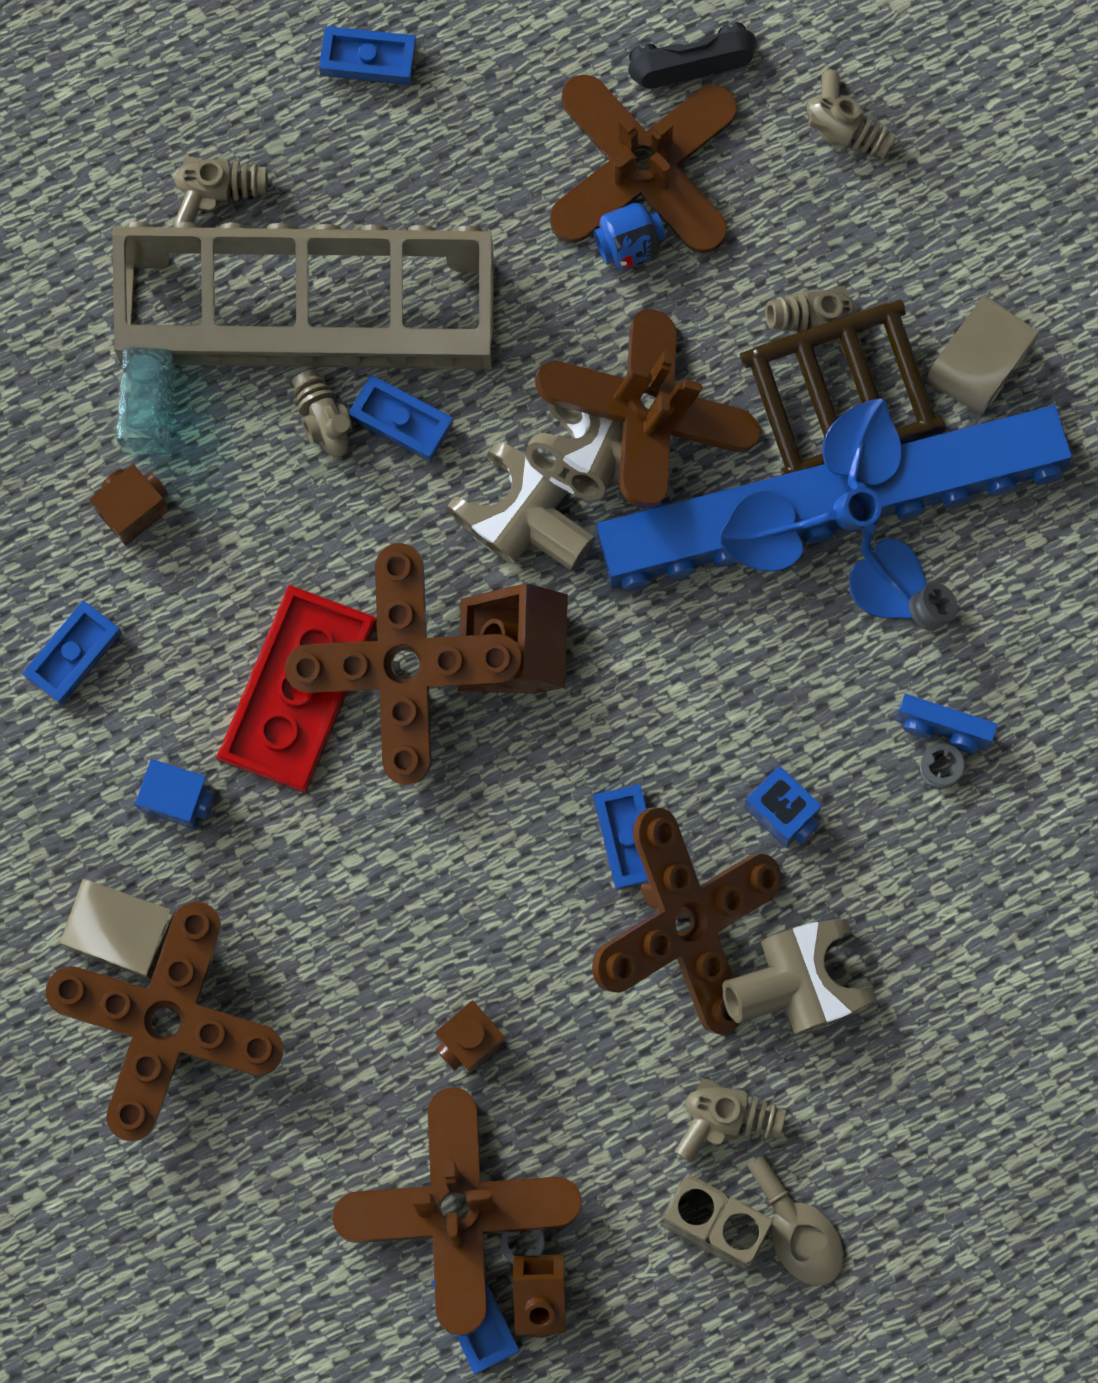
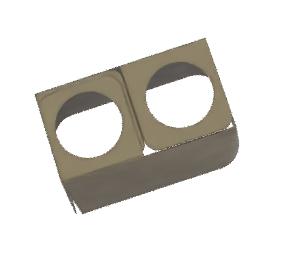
M984 295L936 359L925 382L983 416L1007 380L1017 369L1016 366L1028 350L1029 352L1039 332Z
M82 879L59 944L67 950L78 954L84 952V956L88 955L87 957L152 980L176 912L173 911L157 948L171 909Z
M688 1173L678 1185L659 1223L663 1221L661 1227L732 1266L743 1269L749 1267L754 1262L769 1233L773 1219ZM692 1189H700L707 1192L714 1203L712 1217L701 1225H691L685 1222L678 1211V1203L681 1196ZM738 1213L751 1216L759 1228V1236L756 1243L744 1250L732 1248L723 1236L725 1222L729 1217ZM709 1237L711 1244L706 1242L705 1239Z

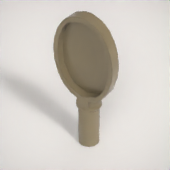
M764 1155L748 1164L747 1167L769 1200L768 1204L772 1205L776 1211L771 1226V1238L775 1252L782 1265L797 1280L808 1285L820 1286L835 1280L843 1265V1248L839 1235L832 1223L816 1208L805 1203H793L788 1195L789 1191L784 1189Z

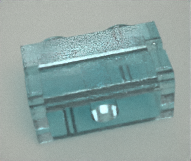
M150 348L123 349L122 369L124 373L121 374L116 435L123 454L170 456L177 368L170 350Z

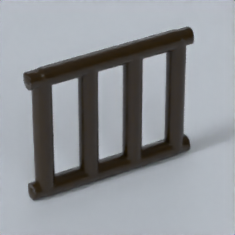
M901 299L848 315L740 353V359L746 369L751 367L785 466L780 469L781 475L824 465L825 463L822 454L802 460L769 362L796 354L823 436L825 437L828 429L838 418L813 347L840 339L861 403L879 399L880 397L857 332L884 324L917 420L914 423L896 428L900 443L905 444L925 439L946 430L944 420L941 415L935 416L901 318L906 315L905 305Z

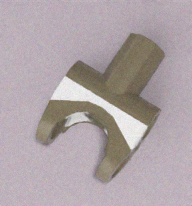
M549 403L550 413L560 421V425L570 433L572 438H566L561 435L554 436L548 433L534 435L526 447L525 455L527 461L538 473L573 495L584 500L593 501L600 499L604 496L610 482L619 486L623 423ZM537 448L550 451L555 458L549 459L544 457ZM669 467L668 479H669V477H670V475H671V473H672V470H673V469L670 468V467Z
M495 442L487 455L494 464L510 474L508 479L511 482V489L508 495L501 502L493 505H479L472 501L468 503L454 496L446 507L447 511L479 543L510 564H515L531 543L570 571H573L589 552L596 537L556 510L568 491L555 485L531 467L525 453L507 444Z
M835 919L809 923L762 940L760 943L769 967L725 980L722 984L723 1000L730 1017L736 1023H741L785 1009L793 1034L800 1035L829 1026L877 1001L873 988L859 990L858 987L846 988L840 986L830 978L825 969L824 957L829 945L833 941L842 939L852 933L846 919Z

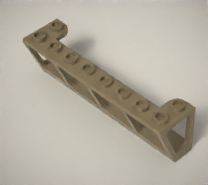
M140 221L130 222L126 227L113 226L114 351L120 364L492 369L494 254L491 231H483L479 227L469 225L457 227L455 231H438L427 225H414L409 227L408 230H389L387 227L377 224L365 225L361 227V230L342 229L334 224H319L314 229H295L292 225L284 223L270 224L267 228H248L240 223H224L220 228H201L200 225L191 222H179L174 224L173 227H154L150 223ZM170 253L201 254L202 322L199 325L132 324L135 268H165L169 265ZM214 254L296 255L295 325L290 327L216 325ZM308 255L390 256V325L386 328L310 326ZM403 256L446 257L447 266L453 271L478 272V327L475 329L404 327Z

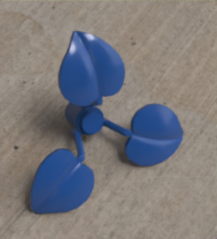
M879 398L861 403L845 412L831 425L824 437L822 455L825 466L834 474L849 475L848 485L852 489L835 501L833 511L794 523L795 510L788 499L776 492L760 491L747 496L734 508L719 538L724 550L742 565L760 571H777L792 565L801 556L803 547L797 531L834 520L841 528L848 531L862 529L861 553L865 559L856 563L849 575V588L853 600L858 607L872 616L913 619L909 610V601L913 594L926 586L924 573L917 556L909 546L894 538L881 540L872 551L870 550L871 536L876 530L873 523L879 518L882 505L878 495L873 490L866 488L865 485H878L891 478L899 468L902 455L900 438L890 418L884 399Z

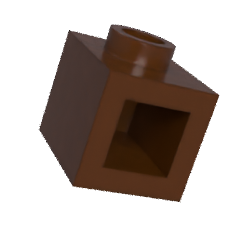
M134 464L125 471L124 469H119L110 474L102 483L101 487L103 489L89 499L97 514L125 546L169 511L163 499L168 494L165 487L151 471L143 475Z
M473 1000L435 1032L438 1040L442 1043L435 1049L454 1072L462 1066L469 1075L507 1044L505 1036Z
M564 1254L513 1256L515 1335L528 1334L532 1337L544 1338L554 1333H566Z

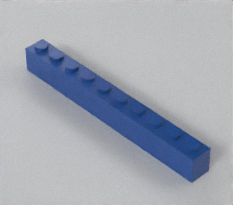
M1056 405L901 444V462L895 474L881 484L865 485L866 488L873 490L878 495L882 505L881 514L873 524L877 526L880 524V518L897 514L899 520L911 519L923 514L926 511V506L943 503L944 508L957 507L971 500L970 495L988 491L989 496H1000L1017 488L1016 483L1034 479L1036 485L1050 483L1062 477L1061 471L1067 469L1072 456ZM824 464L597 523V539L610 586L613 588L622 585L624 591H632L649 585L651 583L650 578L667 573L670 579H679L697 571L696 566L714 562L715 567H725L735 564L737 561L720 544L719 535L734 508L744 498L760 491L776 492L788 499L795 510L794 523L833 511L835 501L841 495L852 490L848 485L849 475L834 474ZM834 520L797 531L800 539L806 538V542L812 544L833 537V531L841 529V527Z

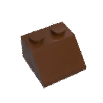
M524 583L462 598L460 636L491 634L508 636L520 646L523 654V663L519 673L508 682L458 685V691L537 694L565 688L568 594Z

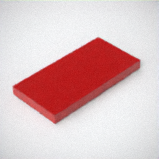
M288 584L216 756L217 761L306 794L348 691L301 692L295 689L287 680L285 674L286 660L294 649L302 645L369 641L376 625L377 617Z

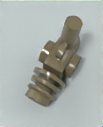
M831 69L822 73L821 97H815L807 103L806 107L807 115L809 116V126L818 129L821 137L829 144H841L846 147L855 139L851 150L856 151L859 145L863 143L860 150L861 153H865L870 147V157L875 155L883 159L896 134L888 131V126H884L881 131H878L881 124L878 120L871 127L870 125L874 118L871 114L868 115L863 123L864 110L860 108L854 99L840 94L839 73Z
M185 157L182 169L177 172L174 178L176 187L185 193L174 224L179 222L194 223L199 210L204 212L215 211L217 202L229 201L231 190L233 191L234 201L240 200L241 190L244 199L249 198L250 190H252L254 198H257L258 195H267V167H258L255 163L252 166V171H250L249 164L243 163L241 171L240 162L234 160L232 169L230 161L227 159L202 160L194 157Z
M839 286L830 290H809L795 293L785 298L778 297L776 300H770L766 304L765 319L770 329L777 328L780 331L788 330L798 333L857 313L858 307L854 300L849 298L845 286ZM836 339V340H833V341H830V342L825 343V344H831V343H834V342H838V344H839V346H840V348H841V350H842V352H843V354H844V356H845V353H844V350H843V348H842L840 339Z
M317 370L303 371L294 377L292 384L295 388L293 392L297 397L299 413L305 416L302 417V424L307 439L311 444L319 442L324 451L333 456V458L342 457L347 452L349 446L346 432L352 430L348 411L343 404L335 405L334 402L337 398L335 393L325 384V378L321 377Z
M702 1079L697 1090L691 1092L685 1099L686 1110L694 1120L674 1152L688 1162H692L705 1140L714 1145H719L723 1142L725 1135L737 1137L743 1125L746 1126L744 1138H749L751 1128H755L754 1138H759L761 1130H764L765 1140H768L769 1137L779 1139L786 1110L776 1108V1104H772L770 1111H766L767 1102L762 1100L761 1108L758 1109L756 1108L758 1097L753 1096L751 1106H748L747 1092L720 1087L708 1079Z

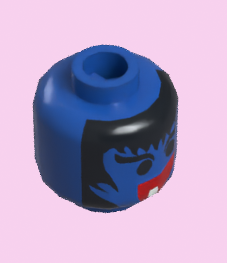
M633 203L602 215L599 221V228L594 230L595 241L606 265L612 263L618 270H627L656 259L660 251L659 241L666 238L658 213L649 214L647 209L640 203Z

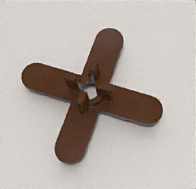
M579 75L570 79L562 90V106L570 118L609 161L553 205L550 212V226L553 233L559 239L566 242L582 241L599 228V221L602 215L628 206L641 196L689 249L698 253H708L717 249L725 239L726 222L721 213L678 166L733 122L737 107L733 94L728 89L719 85L705 86L645 131L599 79L590 75ZM648 148L655 152L649 158V170L640 171L636 169V156L632 153L634 150Z
M645 309L638 312L630 324L627 375L625 378L561 361L545 363L535 378V386L539 395L550 404L623 423L619 487L623 496L631 504L640 508L657 506L667 493L671 435L734 452L750 450L760 436V428L756 419L747 411L697 397L703 389L700 383L685 379L684 382L678 381L674 387L677 330L673 321L666 314L655 309ZM643 394H649L656 398L649 409L641 402Z
M394 543L386 546L379 553L375 562L378 641L299 646L288 656L285 664V674L288 682L295 689L306 693L380 690L382 764L384 771L392 781L398 784L412 785L422 781L427 776L432 764L429 687L508 682L521 670L523 654L515 640L501 634L427 638L423 558L414 547L404 543ZM401 651L414 652L420 662L418 672L408 679L400 678L395 674V672H400V662L393 660Z
M648 808L640 813L635 821L633 839L649 883L641 885L644 900L650 905V908H656L659 911L601 946L593 959V977L598 986L603 990L620 993L677 959L702 1026L713 1034H729L736 1029L739 1023H736L730 1017L723 1000L722 984L725 980L734 977L718 932L770 901L777 894L781 884L780 868L771 856L752 854L700 885L673 814L664 808ZM676 917L691 919V926L687 932L677 931Z
M190 902L180 907L175 913L149 989L75 966L63 967L57 970L47 982L46 998L51 1008L57 1013L132 1037L106 1115L110 1130L122 1140L139 1141L146 1138L154 1130L180 1053L257 1076L265 1075L275 1070L283 1058L284 1047L282 1040L272 1028L197 1005L222 929L219 915L206 903ZM163 1008H168L170 1011L178 1013L181 1020L178 1031L168 1037L159 1036L152 1028V1026L156 1027L159 1019L155 1013Z
M451 1087L436 1093L428 1106L430 1186L348 1193L336 1203L332 1214V1221L337 1233L343 1239L352 1243L433 1238L437 1319L440 1325L450 1334L466 1336L476 1332L483 1325L487 1315L484 1234L566 1227L579 1216L582 1199L576 1185L563 1177L481 1182L477 1106L473 1097L467 1091ZM461 1193L467 1197L470 1211L464 1219L460 1220L457 1213H447V1219L442 1215L441 1204L449 1194Z

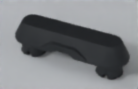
M735 22L732 27L728 24L720 28L718 34L703 37L699 42L683 45L677 43L657 48L649 43L644 44L645 48L636 46L629 55L631 62L628 72L632 80L648 89L701 78L748 65L753 58L757 41L755 35L751 31L746 30L742 23Z

